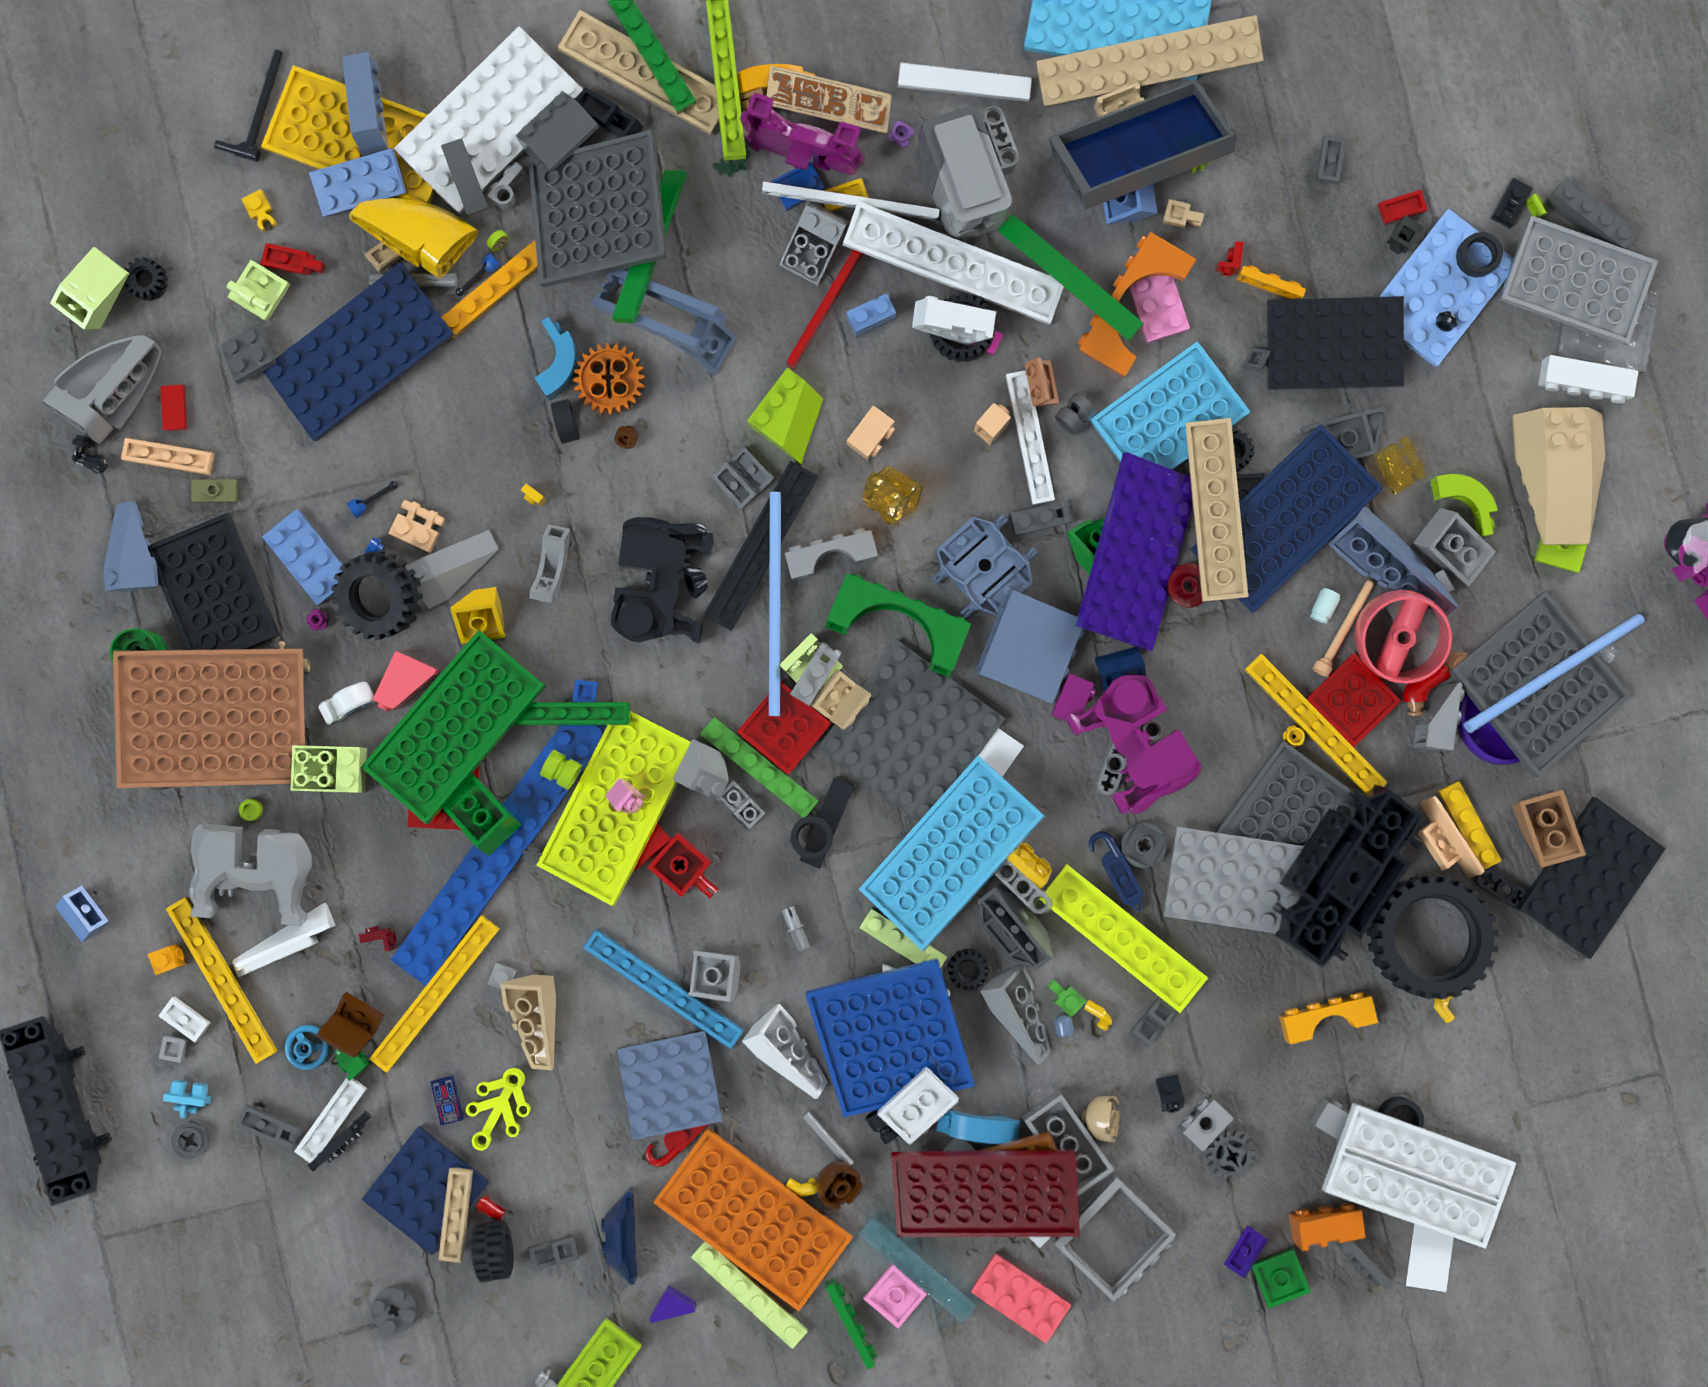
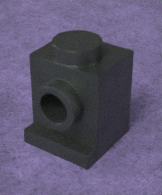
M1405 215L1398 222L1387 240V243L1390 244V250L1397 254L1402 252L1406 254L1424 226Z

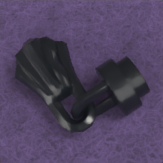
M78 434L76 438H73L72 444L76 445L75 453L72 455V461L77 465L90 469L96 474L103 473L108 468L107 461L103 455L84 454L85 448H91L90 438ZM82 457L85 458V459H84V462L78 461V460H80Z

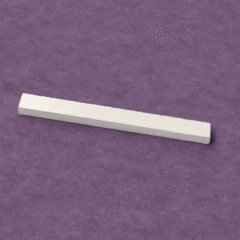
M763 182L762 193L767 195L856 208L859 201L890 214L934 221L939 217L940 209L769 182Z

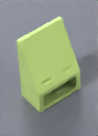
M93 247L61 282L50 304L84 330L101 329L129 273L96 247Z
M293 745L291 791L365 792L366 771L361 766L367 760V748Z

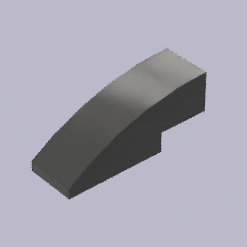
M463 139L441 145L467 216L488 209Z

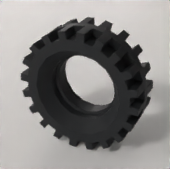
M372 551L348 560V563L340 567L342 572L334 576L338 584L331 587V591L336 592V597L332 598V604H338L339 610L335 613L337 616L343 615L345 621L342 624L345 627L351 625L354 628L353 634L364 633L363 639L368 640L375 637V640H381L404 631L410 627L409 624L416 621L415 613L421 611L422 606L417 604V601L423 599V594L417 593V587L421 586L420 581L415 582L412 577L416 572L414 569L408 571L405 568L408 562L404 559L396 561L397 555L394 553L385 555V551L375 553ZM365 577H376L389 590L391 606L389 612L384 616L371 614L361 603L359 585Z

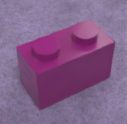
M1068 674L1050 716L1066 722L1064 717L1069 714L1078 716L1086 713L1087 711L1084 710L1087 701L1091 703L1096 691L1093 689L1094 683Z

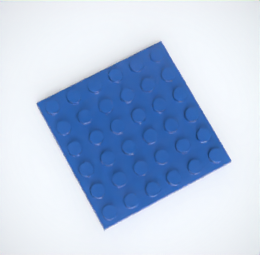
M938 958L806 991L805 996L843 1117L880 1109L925 1067L935 1074L952 1092L975 1087Z

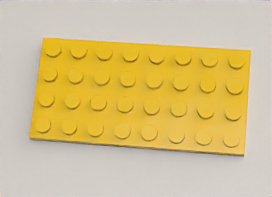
M293 65L261 147L264 150L319 170L363 157L351 134L345 84ZM381 98L389 149H394L428 114ZM395 152L407 191L406 194L396 196L395 198L430 203L435 190Z

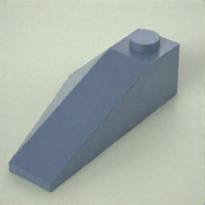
M136 501L116 504L104 564L105 591L132 592L158 587L157 564L155 558L150 556L148 550L150 543L148 539L144 538L142 532L143 522Z

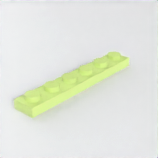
M704 1241L692 1254L691 1258L789 1347L793 1349L808 1332L805 1326L741 1268Z

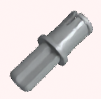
M795 906L781 911L789 928L787 932L791 933L797 951L808 949L810 945L803 930L804 924L801 925Z

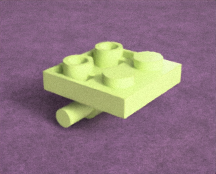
M250 260L236 283L230 281L227 284V289L231 290L227 297L267 322L289 289L290 284L253 260Z

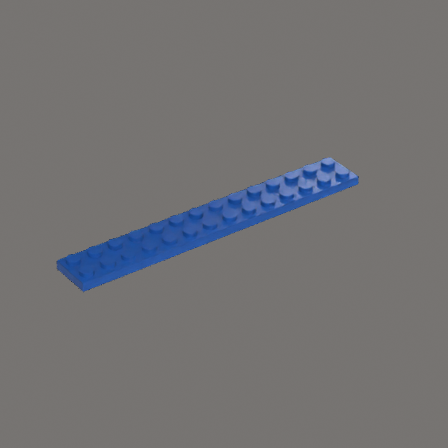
M560 726L503 804L522 825L490 856L473 845L391 958L393 963L425 986L430 982L523 856L521 851L526 850L527 846L531 845L570 791V789L566 790L557 785L556 779L550 781L540 775L541 769L550 753L556 750L564 754L567 761L573 759L582 764L581 771L575 780L576 782L590 761L606 726Z

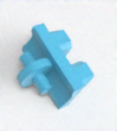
M174 1080L171 1083L169 1092L164 1094L163 1101L180 1103L175 1104L173 1110L180 1111V1118L187 1119L190 1113L197 1114L198 1107L194 1106L204 1107L206 1103H211L212 1096H207L208 1084L194 1083L192 1093H186L187 1081Z

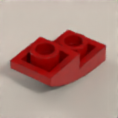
M658 823L634 868L635 871L650 861L653 855L671 841Z

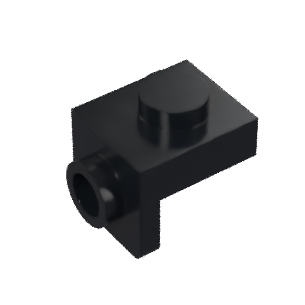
M1178 1074L1156 1078L1155 1083L1161 1101V1111H1168V1113L1180 1111L1184 1107L1185 1099Z

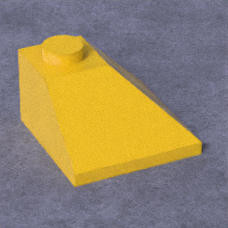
M496 587L473 590L450 608L461 644L468 643L478 630L491 640L505 638L502 606Z

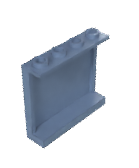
M1007 590L975 674L1041 699L1045 703L1053 704L1060 695L1061 689L1059 686L1061 681L1065 680L1068 675L1069 668L1067 666L1070 659H1073L1076 654V643L1078 638L1080 639L1083 636L1085 629L1076 626L1078 617L1015 590Z

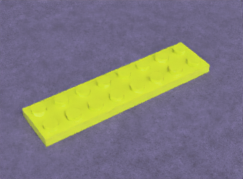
M1068 864L1062 868L1044 891L1052 899L1053 906L1051 910L1179 1013L1182 1012L1208 979L1207 976ZM1040 897L1039 900L1046 905L1045 899Z

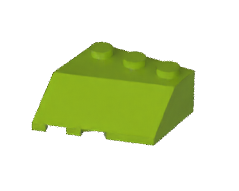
M786 368L749 417L747 423L749 427L802 465L824 399L805 380L789 368Z

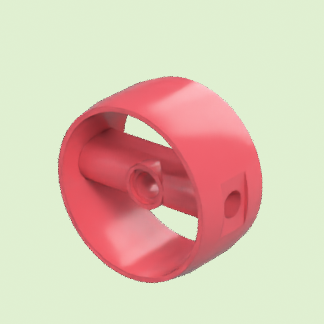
M1396 590L1375 597L1362 609L1355 625V645L1360 658L1371 671L1388 681L1414 683L1430 677L1444 664L1451 649L1452 632L1445 613L1435 602L1414 591ZM1402 600L1374 666L1369 660L1365 648V636L1368 625L1376 613L1383 607ZM1429 605L1434 611L1439 624V638L1436 648L1423 664L1412 670L1400 672L1409 649L1416 642V633ZM1406 631L1408 634L1406 640L1398 641L1399 633Z

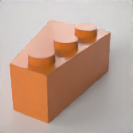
M1343 1203L1338 1208L1320 1206L1318 1210L1309 1211L1307 1208L1296 1209L1295 1213H1289L1292 1241L1302 1251H1308L1309 1245L1319 1243L1320 1247H1326L1328 1242L1338 1241L1339 1243L1365 1238L1362 1210L1356 1205L1354 1206L1353 1203Z

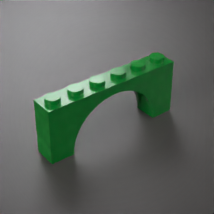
M847 573L827 618L825 627L846 636L850 627L859 618L868 613L889 610L905 614L922 627L929 639L931 646L929 670L950 677L971 623H968L963 617H954L946 614V611L941 608L926 606L921 600L909 599L899 591H889L879 583H870L859 575Z

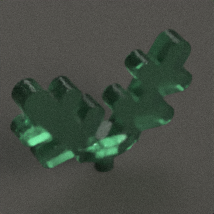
M746 150L747 159L750 156V152L748 150ZM722 158L720 163H713V168L718 170L719 175H723L726 171L727 176L731 177L734 172H738L741 169L746 171L747 168L744 166L746 159L737 160L739 161L737 164H734L733 160H728L729 164H727Z

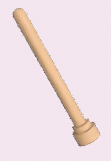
M1368 580L1365 582L1324 658H1320L1314 664L1312 669L1316 673L1329 677L1333 670L1332 660L1374 587L1373 581Z

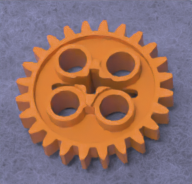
M606 343L605 349H602L600 344H597L598 351L596 352L589 348L591 355L582 354L585 361H577L581 368L574 369V373L579 376L573 379L574 383L579 384L574 389L576 392H582L578 398L580 400L586 399L584 402L586 407L592 404L591 410L593 412L600 408L601 415H604L605 411L608 410L610 416H613L615 409L619 414H622V407L629 411L630 407L628 404L630 402L635 405L637 404L634 397H642L638 389H645V386L640 383V381L646 380L644 375H640L645 370L643 366L637 367L641 363L640 359L633 360L635 354L633 351L627 354L628 349L626 346L620 351L618 343L614 345L613 349L609 343ZM608 360H611L610 373L613 377L610 381L612 398L610 399L608 398L609 385L606 382V379H608ZM619 363L626 365L622 372L615 371V367ZM597 364L603 365V370L600 373L593 372V368ZM625 385L627 387L625 393L616 394L615 391L618 386ZM597 386L604 387V392L601 395H594L593 393Z

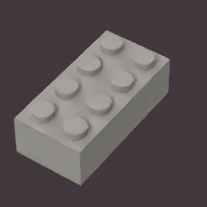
M1059 1090L1022 1116L1034 1135L1050 1131L1057 1150H1076L1078 1196L1114 1171L1107 1158Z

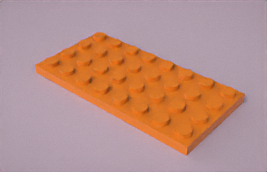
M708 1127L653 1201L654 1204L797 1311H800L853 1238L852 1234L805 1199L785 1187V1184Z

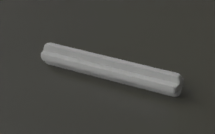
M447 273L441 279H438L433 274H411L420 287H455L458 283L457 275L454 273ZM370 274L369 284H373L384 274Z

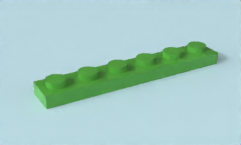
M715 717L700 734L803 818L817 804L818 800Z

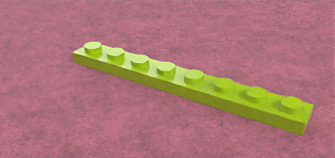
M705 0L724 161L746 159L744 132L740 121L741 106L728 0Z

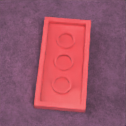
M996 1252L970 1290L971 1293L1046 1344L1072 1306L1070 1302Z

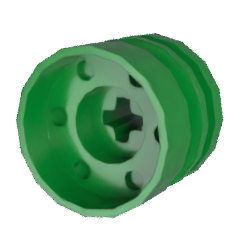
M132 628L116 635L111 642L109 652L113 663V651H142V649L156 651L168 650L164 639L156 632Z

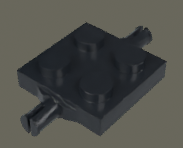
M364 1111L356 1120H353V1124L347 1127L308 1164L309 1169L314 1172L326 1161L330 1164L344 1153L350 1144L363 1135L361 1130L366 1126L365 1123L372 1118L371 1115Z

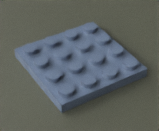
M705 1031L617 1049L633 1140L723 1121L707 1033Z

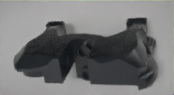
M652 517L628 519L623 523L618 565L621 568L651 571L647 572L645 582L650 591L615 587L613 601L615 604L611 614V626L621 636L633 642H644L663 637L667 634H681L688 636L694 643L700 644L703 623L701 621H693L690 617H684L673 611L679 592L677 574L681 568L690 567L689 563H684L685 559H691V555L686 554V551L696 550L704 555L712 556L714 534L706 533L707 528L698 523L672 524Z

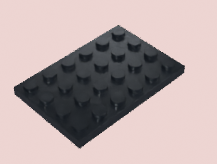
M1404 296L1267 300V350L1271 352L1267 360V390L1403 387Z
M230 513L217 516L153 543L148 547L150 556L155 558L157 564L158 581L187 650L250 649L280 636Z
M1597 797L1591 798L1575 822L1586 855L1545 866L1517 906L1526 915L1588 959L1593 957L1666 850V848Z

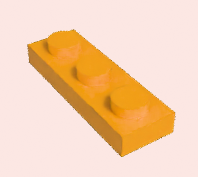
M1243 265L1236 278L1238 281L1287 299H1302L1306 288L1301 287V284L1298 282L1281 280L1280 276L1273 273H1262L1257 267L1251 265L1247 267Z

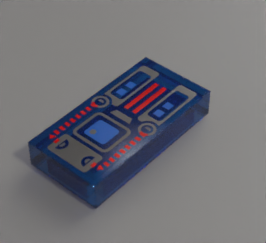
M454 1075L430 1081L440 1126L463 1120L464 1116Z

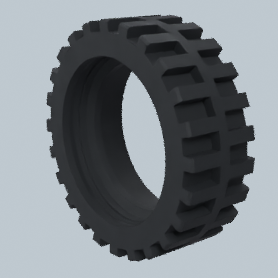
M1415 876L1411 877L1410 880L1398 882L1393 893L1388 897L1372 921L1371 930L1368 929L1366 936L1371 937V944L1367 946L1369 952L1374 954L1375 959L1372 960L1374 965L1380 967L1382 970L1380 974L1385 979L1390 980L1393 986L1423 998L1443 1000L1447 999L1448 996H1461L1464 990H1473L1476 988L1474 983L1477 980L1483 981L1487 977L1484 973L1487 967L1492 968L1495 961L1490 960L1492 952L1498 953L1499 946L1494 945V937H1499V930L1493 929L1492 922H1495L1496 918L1494 914H1489L1486 910L1489 907L1486 900H1480L1477 897L1479 893L1474 889L1467 888L1465 883L1454 881L1447 877ZM1428 898L1441 899L1455 906L1464 916L1469 930L1468 948L1460 964L1447 973L1433 976L1418 973L1408 967L1400 958L1394 939L1396 924L1402 912L1411 904Z

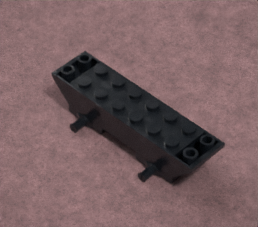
M44 1016L1 1029L0 1041L9 1068L7 1075L11 1074L8 1078L12 1079L35 1153L33 1161L37 1160L34 1164L39 1166L50 1205L54 1206L96 1192L99 1164L102 1163L99 1145L111 1142L112 1137L106 1138L111 1136L109 1132L96 1136L92 1131L90 1121H85L72 1078L76 1077L73 1069V1058L84 1056L85 1051L76 1053L84 1050V1047L80 1046L70 1050L65 1043L63 1034L59 1035Z

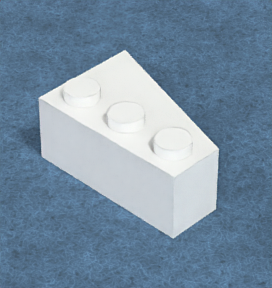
M926 296L925 299L915 302L912 328L968 345L993 337L996 312L938 300L934 296Z

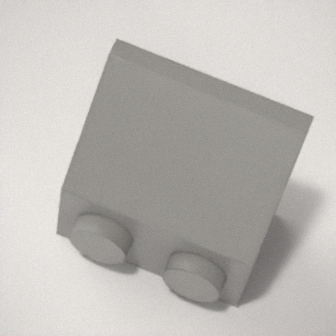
M692 739L673 780L691 790L719 801L729 781L724 753Z

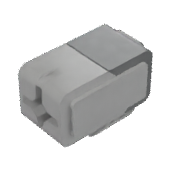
M969 106L929 118L920 128L917 155L930 191L933 194L936 207L940 209L939 215L947 236L959 241H965L998 230L1003 225L1012 203V197L1004 176L1011 174L1015 170L1019 159L1002 110L999 107L990 106L985 110L982 118L980 111L976 107ZM987 118H994L997 122L991 123ZM1008 158L1012 163L1007 164L1002 159Z

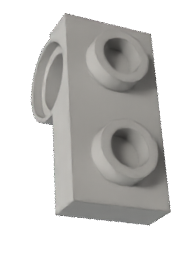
M515 162L513 166H509L504 171L503 178L491 186L487 196L495 206L505 211L512 210L516 206L517 198L513 190L527 175L523 167ZM510 194L507 201H500L502 195Z

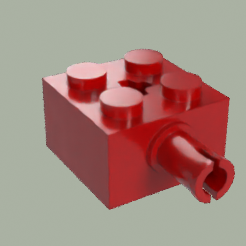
M680 832L671 839L647 867L680 897L684 896L694 886L705 894L709 900L719 890L718 887L704 876V872L713 861ZM683 859L685 861V869L681 868L678 870L676 868L678 865L676 860L680 861Z

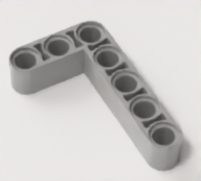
M1008 859L994 873L1033 912L1046 914L1052 909L1053 902L1050 896L1042 889H1039ZM1007 866L1013 868V875L1010 878H1006L1003 873ZM1026 881L1030 888L1026 894H1022L1020 892V885ZM1040 897H1043L1046 901V906L1042 910L1036 907V901Z

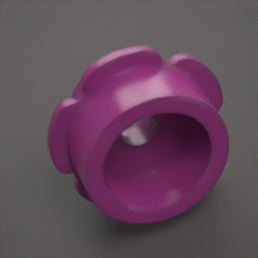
M314 609L311 611V614L307 615L306 622L309 624V628L314 631L323 630L328 625V615L325 611Z

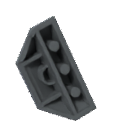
M994 887L978 899L980 925L1009 960L1037 970L1053 958L1047 930L1019 897Z

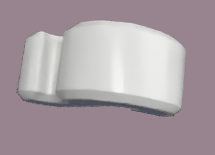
M359 682L338 691L331 699L320 703L318 708L326 724L332 725L341 721L356 709L374 704V694L367 682Z

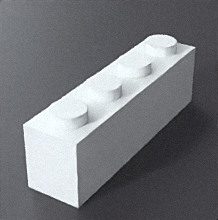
M1549 355L1542 360L1538 386H1543L1548 391L1565 390L1569 395L1587 394L1591 399L1609 398L1613 403H1625V401L1633 398L1635 395L1638 371Z

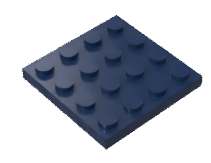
M418 1126L361 1200L433 1255L440 1247L449 1168L473 1170L469 1208L490 1181L426 1130Z

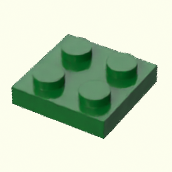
M1293 1248L1255 1261L1252 1266L1253 1273L1268 1309L1311 1293Z

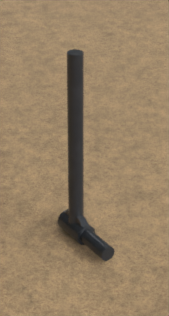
M274 50L246 142L234 145L215 140V149L233 153L237 157L251 161H259L260 150L255 143L283 56L282 51Z

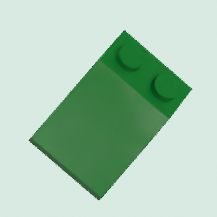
M473 773L443 807L444 811L470 841L488 856L522 825Z

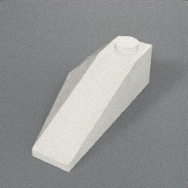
M777 1004L751 1027L742 1042L757 1058L814 1099H817L828 1081L816 1059L811 1058L805 1047L807 1045L805 1039H801L795 1029L797 1024L780 1004Z

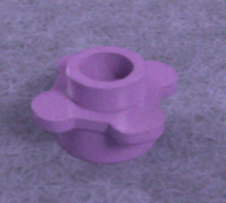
M897 121L894 124L893 132L889 133V140L899 143L901 147H906L909 144L910 136L914 135V129L901 121Z

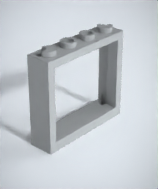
M1114 1173L1079 1209L1080 1230L1118 1189L1163 1230L1110 1286L1067 1245L1073 1237L1052 1238L1054 1245L1113 1302L1127 1293V1287L1133 1281L1137 1282L1143 1276V1270L1158 1260V1254L1164 1248L1168 1249L1176 1236L1175 1232Z

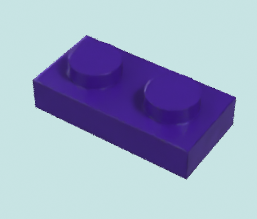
M1247 1225L1224 1265L1240 1277L1246 1278L1269 1239Z

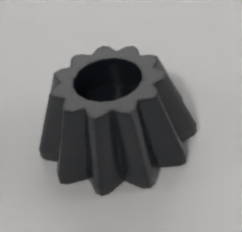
M701 568L683 569L685 584L688 592L696 599L708 588L706 575Z

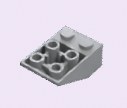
M815 202L807 204L779 265L818 286L848 231L850 221Z
M1462 683L1444 685L1416 725L1413 748L1433 751H1454V747L1458 743L1456 727L1461 720L1459 704L1464 697Z

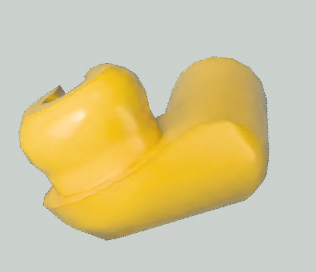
M1448 996L1447 999L1443 1000L1435 998L1434 1001L1435 1010L1446 1024L1455 1018L1448 1008L1452 996Z
M1091 1000L1086 1003L1084 1010L1098 1017L1100 1020L1097 1023V1027L1107 1031L1109 1025H1112V1019L1107 1011Z
M789 1178L785 1186L800 1197L813 1195L817 1192L815 1178H810L807 1183L803 1184Z

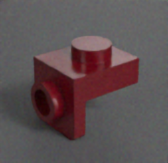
M379 926L365 928L366 933L359 934L360 944L383 939L385 952L395 950L394 945L397 944L395 933L391 932V927L379 930Z

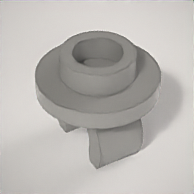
M549 1369L545 1372L541 1370L534 1380L535 1387L557 1386L556 1382L549 1378L551 1372Z

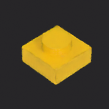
M527 483L522 487L521 491L526 494L523 498L533 506L537 503L542 507L547 501L544 496Z

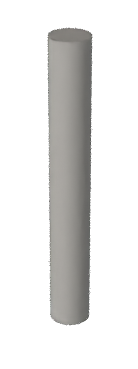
M809 1111L803 1115L802 1118L841 1162L848 1163L849 1165L854 1163Z

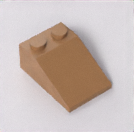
M1563 790L1512 805L1519 828L1540 868L1586 855Z

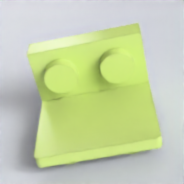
M811 633L780 664V667L797 683L821 643ZM823 654L820 660L828 663L830 658ZM838 661L820 689L825 686L837 669L839 671L842 669L843 666Z

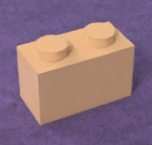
M993 403L976 422L974 432L991 445L1008 426L1011 418L1008 415L1010 412L1003 405L999 404L997 406Z
M873 405L847 439V445L867 460L871 456L875 458L882 448L880 444L884 438L888 440L894 433L895 429L893 426L895 421Z

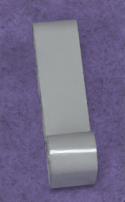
M1154 719L1138 727L1140 730L1146 731L1147 725L1153 724L1156 727V734L1149 736L1151 740L1158 739L1163 732L1160 722ZM1112 740L1095 781L1096 790L1103 795L1113 794L1117 790L1122 777L1121 770L1126 767V758L1116 750ZM1113 757L1117 758L1120 763L1117 770H1112L1109 767V761ZM1105 771L1110 774H1116V777H1110L1108 783L1111 785V788H1106L1104 791V786L1101 785V782L1107 781L1109 776L1104 774Z

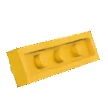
M1456 781L1438 790L1437 793L1452 821L1479 860L1483 869L1501 862L1502 860L1460 781Z

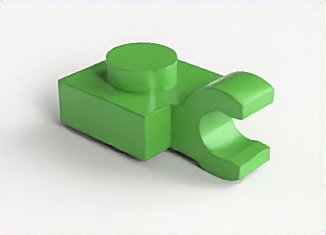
M1054 979L1047 985L1058 995L1054 1002L1071 1018L1087 1002L1070 985L1064 990Z

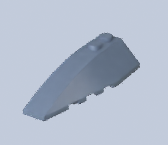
M1366 506L1327 543L1360 574L1377 580V584L1384 588L1387 586L1394 591L1408 590L1420 593L1435 602L1446 616L1458 607V604L1423 561ZM1428 605L1426 612L1436 617L1434 611Z

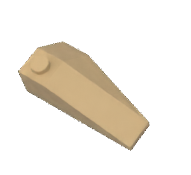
M533 974L502 982L500 985L503 1006L506 1012H510L514 1021L512 1026L515 1031L518 1030L522 1039L521 1046L531 1069L552 1070L554 1068L556 1014L554 977Z

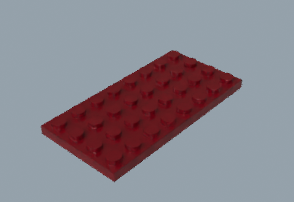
M1076 1150L892 1152L891 1154L897 1237H1080Z

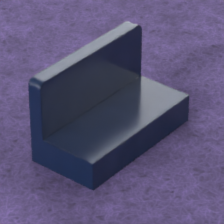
M1137 647L1095 658L1103 691H1106L1114 680L1122 676L1141 675L1146 677L1145 663Z

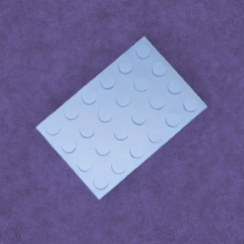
M1449 208L1379 296H1404V344L1435 368L1441 363L1505 281L1514 259L1503 251L1501 263L1488 275L1474 278L1463 273L1457 265V249L1468 236L1479 231ZM1475 242L1467 249V257L1473 265L1485 267L1491 262V251L1483 243ZM1450 311L1455 314L1458 325L1453 327L1452 331L1445 332L1437 328L1436 317L1440 312Z

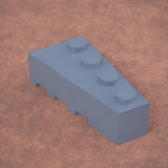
M369 52L343 56L351 134L363 157L389 149L383 115L384 108L380 98L381 86L376 76L379 74L376 60L372 61Z

